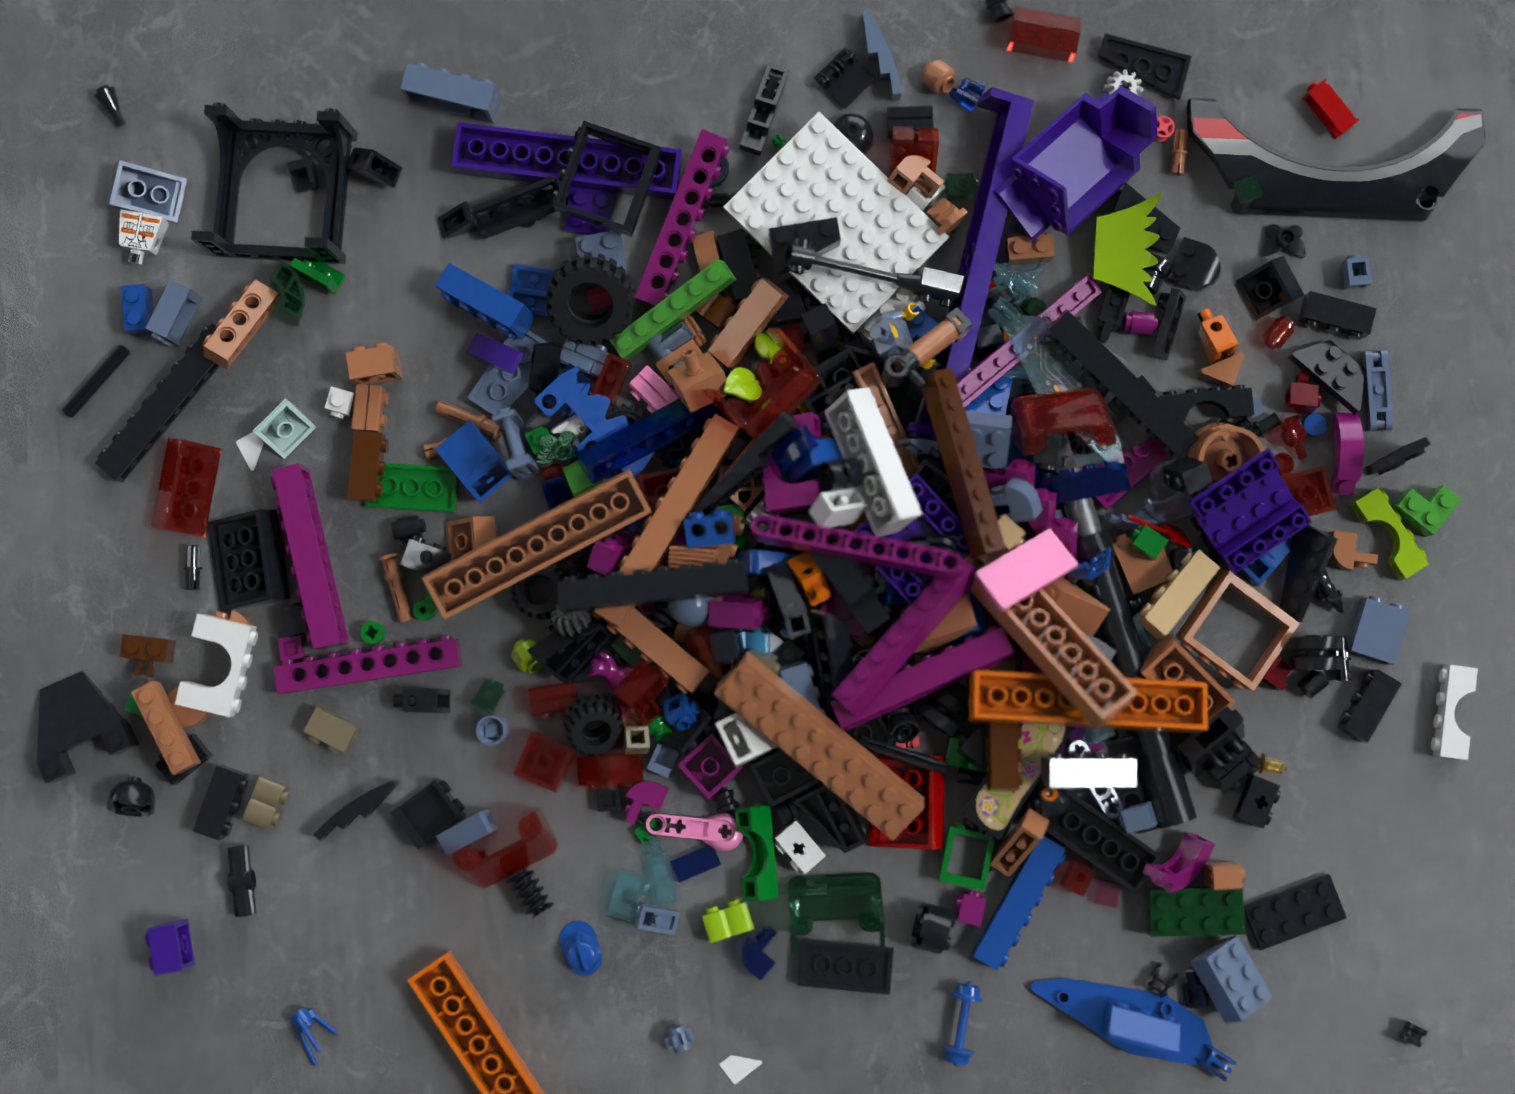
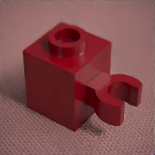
M1299 370V375L1295 377V383L1291 382L1285 391V412L1310 415L1313 414L1317 407H1320L1321 394H1318L1319 385L1308 384L1309 376Z

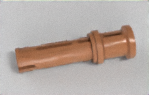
M440 400L437 404L435 413L461 424L471 420L481 433L493 437L494 441L499 440L503 431L493 420L488 419L487 415L473 414L443 400Z
M392 553L379 557V561L383 564L385 572L383 577L389 583L398 622L401 623L412 620L413 617L402 581L404 572L400 570L399 564H396L399 553Z

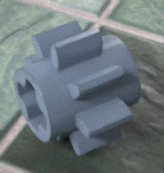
M682 1024L667 1030L669 1036L664 1038L667 1049L673 1048L674 1053H679L691 1048L690 1042L694 1038L690 1028L685 1030Z

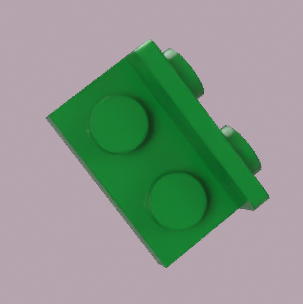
M294 258L290 264L297 275L334 295L346 278L343 273L325 263L309 262L305 259L301 262Z

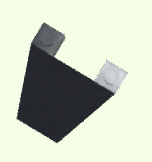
M84 671L40 689L37 764L45 784L55 783L75 774L76 771L67 751L102 736L109 755H118L139 746L131 724L104 697L101 690Z

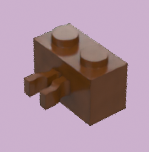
M123 634L119 657L139 660L134 675L141 676L142 669L146 663V668L148 669L147 677H154V661L173 663L176 640Z

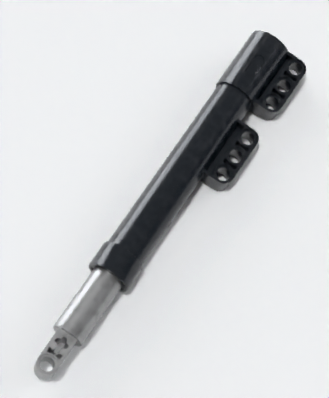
M1053 428L1047 433V436L1061 433L1064 439H1068L1065 431L1060 428ZM1068 440L1066 458L1070 457V460L1067 461V466H1057V474L1052 477L1065 518L1078 522L1076 562L1078 564L1087 562L1090 566L1092 557L1107 547L1111 548L1110 568L1094 578L1093 586H1087L1080 579L1083 591L1110 609L1096 633L1100 641L1116 650L1110 663L1124 678L1147 679L1140 672L1146 658L1114 558L1116 553L1109 531L1102 532L1083 468L1076 466ZM1104 554L1103 556H1101L1100 558H1098V559L1096 560V562H1097L1098 560H1100L1101 558H1103V557L1105 556V554ZM1104 565L1101 566L1100 568H1098V569L1095 571V573H1096L1097 571H1099L1100 569H1102V568L1104 567ZM1099 728L1103 741L1108 744L1130 740L1135 759H1137L1136 787H1117L1123 808L1131 806L1125 801L1126 796L1129 794L1138 796L1139 802L1137 804L1151 801L1157 825L1134 833L1140 834L1167 828L1197 818L1177 750L1173 748L1168 731L1117 729V738L1108 739L1105 735L1107 728Z

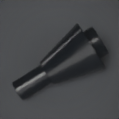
M104 85L96 89L97 93L94 97L112 115L117 127L125 125L126 123L119 111L115 87Z

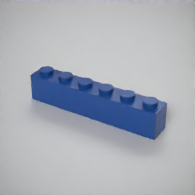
M1045 836L1042 837L1041 841L1023 860L971 952L973 957L995 970H998L1000 966H1005L1009 958L1007 953L1010 947H1015L1021 937L1018 934L1022 926L1026 927L1030 922L1032 908L1040 904L1043 898L1041 892L1045 885L1049 886L1055 877V874H1053L1054 869L1057 865L1061 866L1066 857V854H1064L1066 849Z

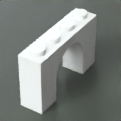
M197 614L192 637L213 641L222 645L230 655L231 670L226 680L215 687L190 681H181L175 704L226 717L235 716L241 708L242 701L239 697L241 690L243 691L246 687L247 677H245V673L252 663L250 652L252 645L254 646L257 642V626L211 615Z

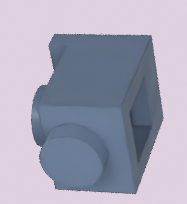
M1361 254L1347 256V259L1342 262L1343 289L1367 288L1373 283L1369 257H1361ZM1353 269L1357 271V276H1353Z

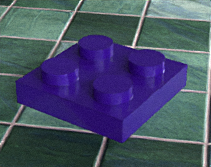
M571 187L568 206L612 221L616 194L613 191ZM568 215L566 218V233L591 235L611 231Z

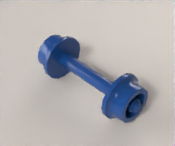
M970 981L967 983H957L955 992L951 994L952 997L962 1001L954 1046L944 1045L943 1050H945V1061L953 1063L955 1067L958 1065H968L970 1056L974 1054V1051L963 1047L971 1002H982V998H980V987L972 985Z

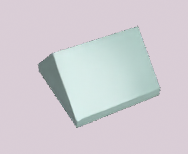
M284 399L253 432L285 459L316 426L292 402Z

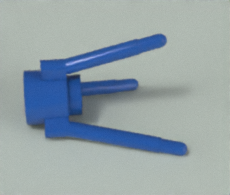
M303 1007L292 1015L290 1020L309 1059L316 1066L317 1061L303 1032L319 1053L321 1049L308 1029L314 1024L312 1019L334 1035L337 1034V1031L320 1018L313 1009L307 1011Z

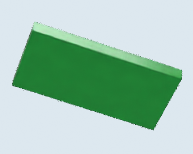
M386 463L385 475H381L380 483L383 484L382 498H379L378 503L365 502V507L456 513L459 478L450 467Z

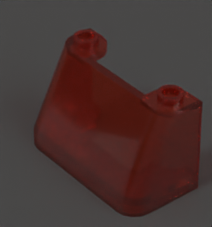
M1089 388L1020 396L1014 399L1011 404L1013 443L1024 455L1041 452L1046 446V434L1091 429L1092 438L1097 444L1102 446L1116 445L1114 425L1103 396L1095 389Z
M540 808L520 820L518 830L522 837L521 840L489 856L485 850L475 851L470 845L451 855L458 868L475 885L486 888L550 856L556 851L558 843Z

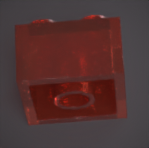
M1325 465L1281 476L1293 498L1303 505L1309 517L1336 510Z
M538 730L531 731L514 775L553 792H558L562 788L577 751L572 748V745Z

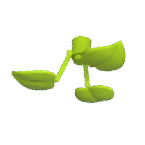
M770 332L761 333L755 338L754 347L762 358L770 360L761 378L755 380L754 374L750 370L742 367L735 368L728 375L723 392L747 400L752 406H759L765 399L770 401L775 396L791 391L788 395L790 401L800 410L809 413L803 402L807 387L805 382H798L795 388L788 386L770 394V386L764 379L773 366L774 361L784 364L788 359L789 353L787 346L778 336Z

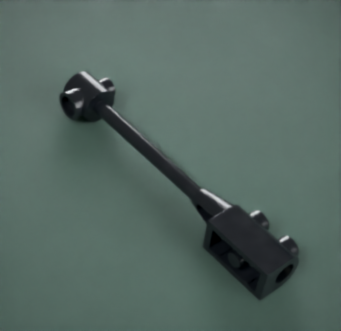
M794 238L793 243L791 242L788 245L785 253V265L791 266L790 272L804 274V270H810L814 264L892 282L912 292L914 295H918V301L931 303L932 299L939 300V306L952 308L953 304H958L964 290L966 276L927 267L917 268L915 274H894L816 256L815 249L811 247L812 242L806 239Z

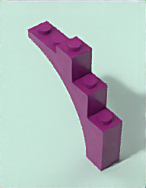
M1013 460L1005 470L982 467L987 486L991 490L996 486H1006L1012 478L1025 480L1033 487L1035 485V464L1027 463L1026 460ZM1036 489L1042 511L1035 520L1027 521L1034 529L1036 536L1050 528L1076 560L1078 522L1070 521V519L1064 517L1056 518L1057 493L1049 492L1047 489ZM1067 574L1062 576L1069 581Z

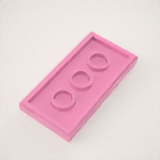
M1049 528L978 570L974 576L999 609L1004 612L1077 568L1078 563Z

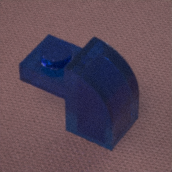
M771 925L767 929L763 926L755 935L757 939L755 942L748 936L742 949V958L746 968L760 981L776 964V960L763 950L777 934V930Z

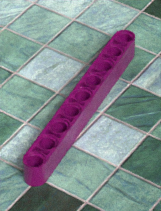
M767 515L756 516L752 521L753 537L757 541L942 578L955 577L960 567V558L952 551ZM759 525H766L769 528L766 532L756 530ZM784 529L792 532L788 537H783L779 533ZM805 534H812L815 536V539L813 541H805L803 536ZM834 538L838 541V544L830 546L826 541ZM852 543H858L861 545L862 548L860 550L854 551L849 547V545ZM880 547L884 549L885 553L876 555L872 550ZM898 552H905L908 558L900 560L896 557V554ZM927 556L932 562L930 564H923L919 559ZM951 561L955 567L947 569L943 566V563Z

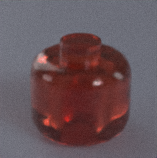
M552 459L549 462L546 461L540 464V471L547 484H552L562 479L561 472L564 471L561 463L558 464L555 459Z

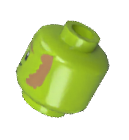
M521 639L513 646L511 658L522 672L534 673L542 667L527 651L537 644L535 640Z

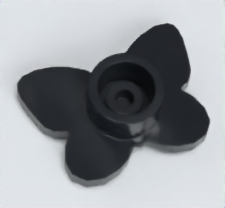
M1272 224L1266 228L1265 234L1269 239L1263 244L1262 256H1270L1280 250H1287L1297 257H1305V246L1303 241L1300 240L1303 230L1300 226L1292 225L1289 228L1282 229L1281 226Z

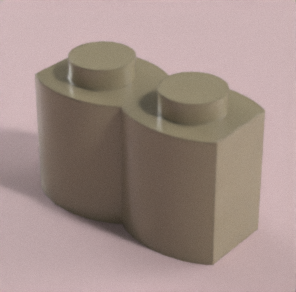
M265 776L259 777L242 820L267 830L272 829L273 826L276 827L282 815L279 813L282 804L285 805L290 796V792H288L289 786Z

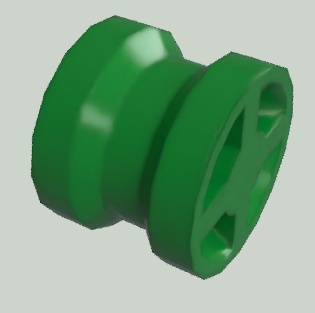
M369 621L362 626L360 635L366 643L379 644L386 637V629L379 622Z

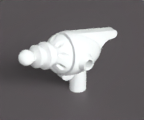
M576 414L553 427L550 431L554 434L561 433V435L563 433L570 434L569 432H571L572 449L574 448V451H578V445L581 443L580 440L585 439L589 427Z

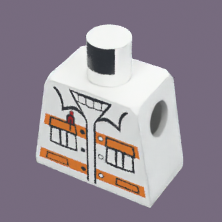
M120 210L119 246L130 251L129 263L142 265L144 254L157 255L169 225L165 218Z

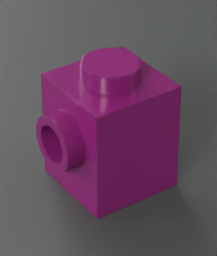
M969 889L968 893L962 892L961 897L957 896L954 910H957V921L980 927L987 901L985 897H981L982 892Z

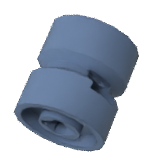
M486 716L476 726L477 738L485 745L501 744L509 736V724L501 716Z

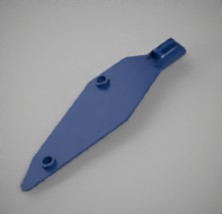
M1067 978L1034 981L1031 984V990L1128 1054L1201 1066L1224 1082H1226L1228 1077L1211 1067L1210 1064H1214L1229 1074L1232 1072V1069L1216 1059L1215 1056H1219L1234 1066L1237 1063L1213 1047L1204 1019L1168 996L1161 998V993ZM1062 993H1065L1067 996L1065 1002H1061L1059 999ZM1116 1000L1129 1003V1007L1134 1009L1142 1006L1151 1009L1152 1013L1161 1016V1012L1174 1015L1175 1020L1181 1024L1178 1057L1108 1038L1102 1030L1108 1002L1115 1003Z

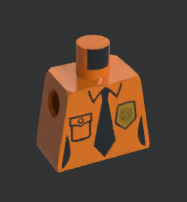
M807 551L786 561L789 564L800 596L810 606H815L831 597V592L822 569ZM806 569L810 574H803V571Z

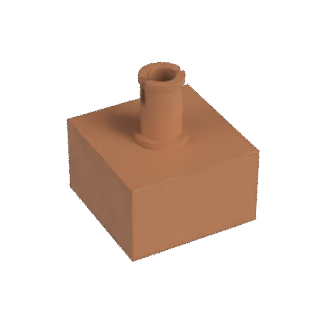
M687 348L681 352L685 363L667 371L676 394L690 413L729 395L723 392L727 380L725 373L709 352L697 356L694 348Z

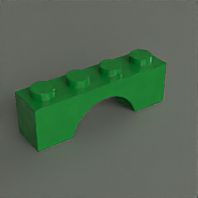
M755 805L735 808L736 831L748 839L752 849L750 868L741 877L743 901H763L779 898L770 805Z

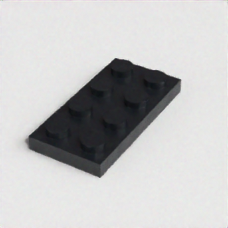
M1325 874L1244 905V912L1259 950L1267 949L1347 918L1330 874Z
M802 938L797 986L890 995L894 947Z

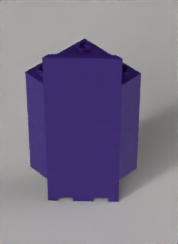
M1122 86L1111 95L1103 93L1098 99L1085 92L1011 158L1013 175L998 187L995 193L1032 242L1049 226L1068 236L1140 170V153L1158 137L1156 105Z

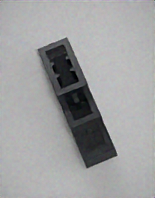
M768 63L747 121V127L740 142V150L758 156L761 155L789 74L788 69Z
M392 780L351 801L331 816L313 835L321 841L337 825L341 829L348 828L359 814L364 818L370 817L400 782Z

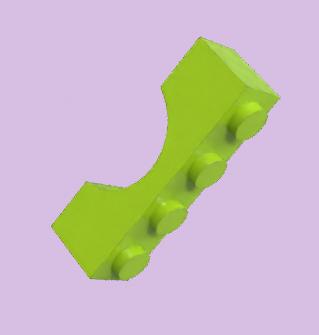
M1378 487L1370 490L1349 505L1361 523H1378L1388 530L1392 537L1393 550L1387 563L1397 578L1404 580L1429 565L1426 560L1427 555L1414 542L1415 537L1413 533L1402 524V517L1396 509H1392L1388 503V495Z

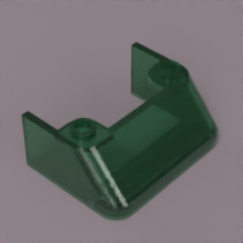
M874 873L795 876L789 880L791 953H796V936L809 934L813 929V921L859 919V926L862 930L878 932L880 949H885V919L881 883L878 875Z

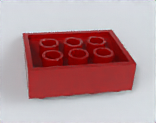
M873 754L924 797V809L894 840L890 839L870 822L869 846L927 850L943 849L945 774L882 754ZM927 755L945 761V756Z

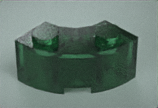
M280 260L270 277L269 286L279 293L278 296L281 304L278 316L299 327L304 313L305 293L296 272L287 263Z

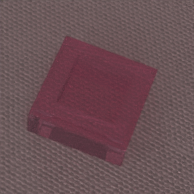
M1098 880L1093 903L1117 908L1122 885Z

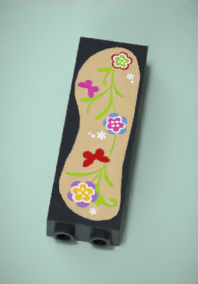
M1020 724L1022 736L1021 739H1018L1019 749H1022V762L1019 763V772L1023 774V784L1020 786V790L1015 792H987L986 774L961 812V815L965 817L963 822L974 829L976 826H979L985 830L983 835L994 842L998 839L1002 842L1040 784L1041 757H1049L1050 753H1060L1077 727Z

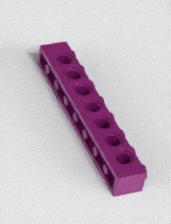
M701 129L634 296L636 300L655 307L671 294L669 293L671 284H676L680 274L677 272L679 264H684L688 251H685L688 242L692 243L696 235V230H694L697 221L701 222L705 209H702L705 200L709 201L713 192V188H710L711 184L720 175L722 169L719 167L722 158L726 159L729 153L730 146H727V138ZM706 153H712L715 155V158L712 162L706 163L702 160L703 156ZM697 174L706 175V181L702 184L696 183L694 178ZM689 195H696L698 201L695 204L689 205L686 203V198ZM680 216H688L690 220L687 225L680 226L677 223ZM674 236L681 238V243L677 247L669 245V240ZM665 257H670L673 260L669 268L661 266V260ZM656 278L664 280V285L660 289H655L652 286Z
M452 635L438 637L439 641L430 643V639L417 640L416 645L407 646V642L393 644L394 648L386 650L384 646L371 647V652L362 653V649L348 651L346 656H340L339 653H331L325 655L326 659L317 660V656L303 658V662L294 663V660L280 661L281 666H274L277 694L463 667L459 640L452 639ZM438 647L442 654L440 659L435 661L431 657V651ZM412 651H416L419 655V659L415 664L410 663L408 659ZM392 654L396 658V663L393 667H388L386 658ZM367 658H371L373 661V667L369 671L365 670L363 666ZM345 661L349 662L351 666L347 674L341 671V665ZM325 665L328 668V674L322 678L318 670L320 666ZM300 668L305 671V678L302 681L296 678V672Z

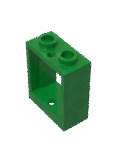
M954 822V826L948 825L938 880L985 891L994 842L983 835L985 830L977 827L975 831L967 829L968 825ZM955 833L987 840L980 879L947 872Z

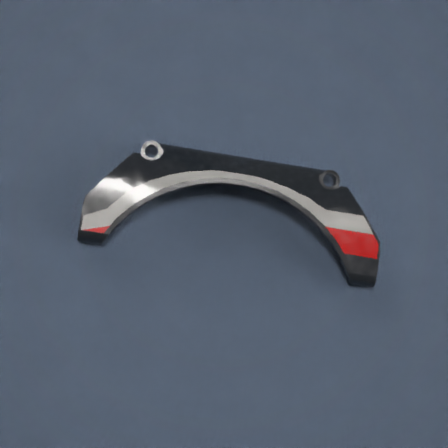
M1189 98L1187 102L1188 137L1192 138L1211 159L1223 177L1228 189H1235L1231 208L1235 213L1241 215L1425 221L1435 209L1437 197H1444L1485 144L1482 109L1457 108L1448 123L1436 136L1409 154L1374 165L1360 167L1327 166L1306 162L1270 148L1241 128L1215 99Z

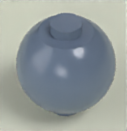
M713 597L668 602V610L672 618L681 625L688 627L698 626L701 623L705 625L709 621V601Z

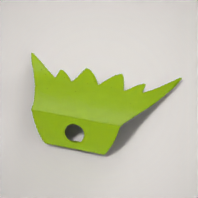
M1163 192L1130 208L1097 217L1094 230L1093 279L1128 291L1156 306V302L1143 283L1153 282V279L1142 269L1158 264L1156 257L1145 249L1153 245L1160 238V235L1145 231L1144 229L1156 220V217H1147V215L1156 206Z

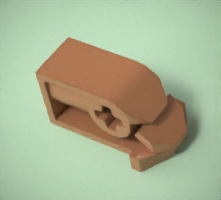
M942 198L925 212L939 227L936 230L941 236L944 233L950 236L959 228L963 217L968 213L963 207L959 210L945 198Z

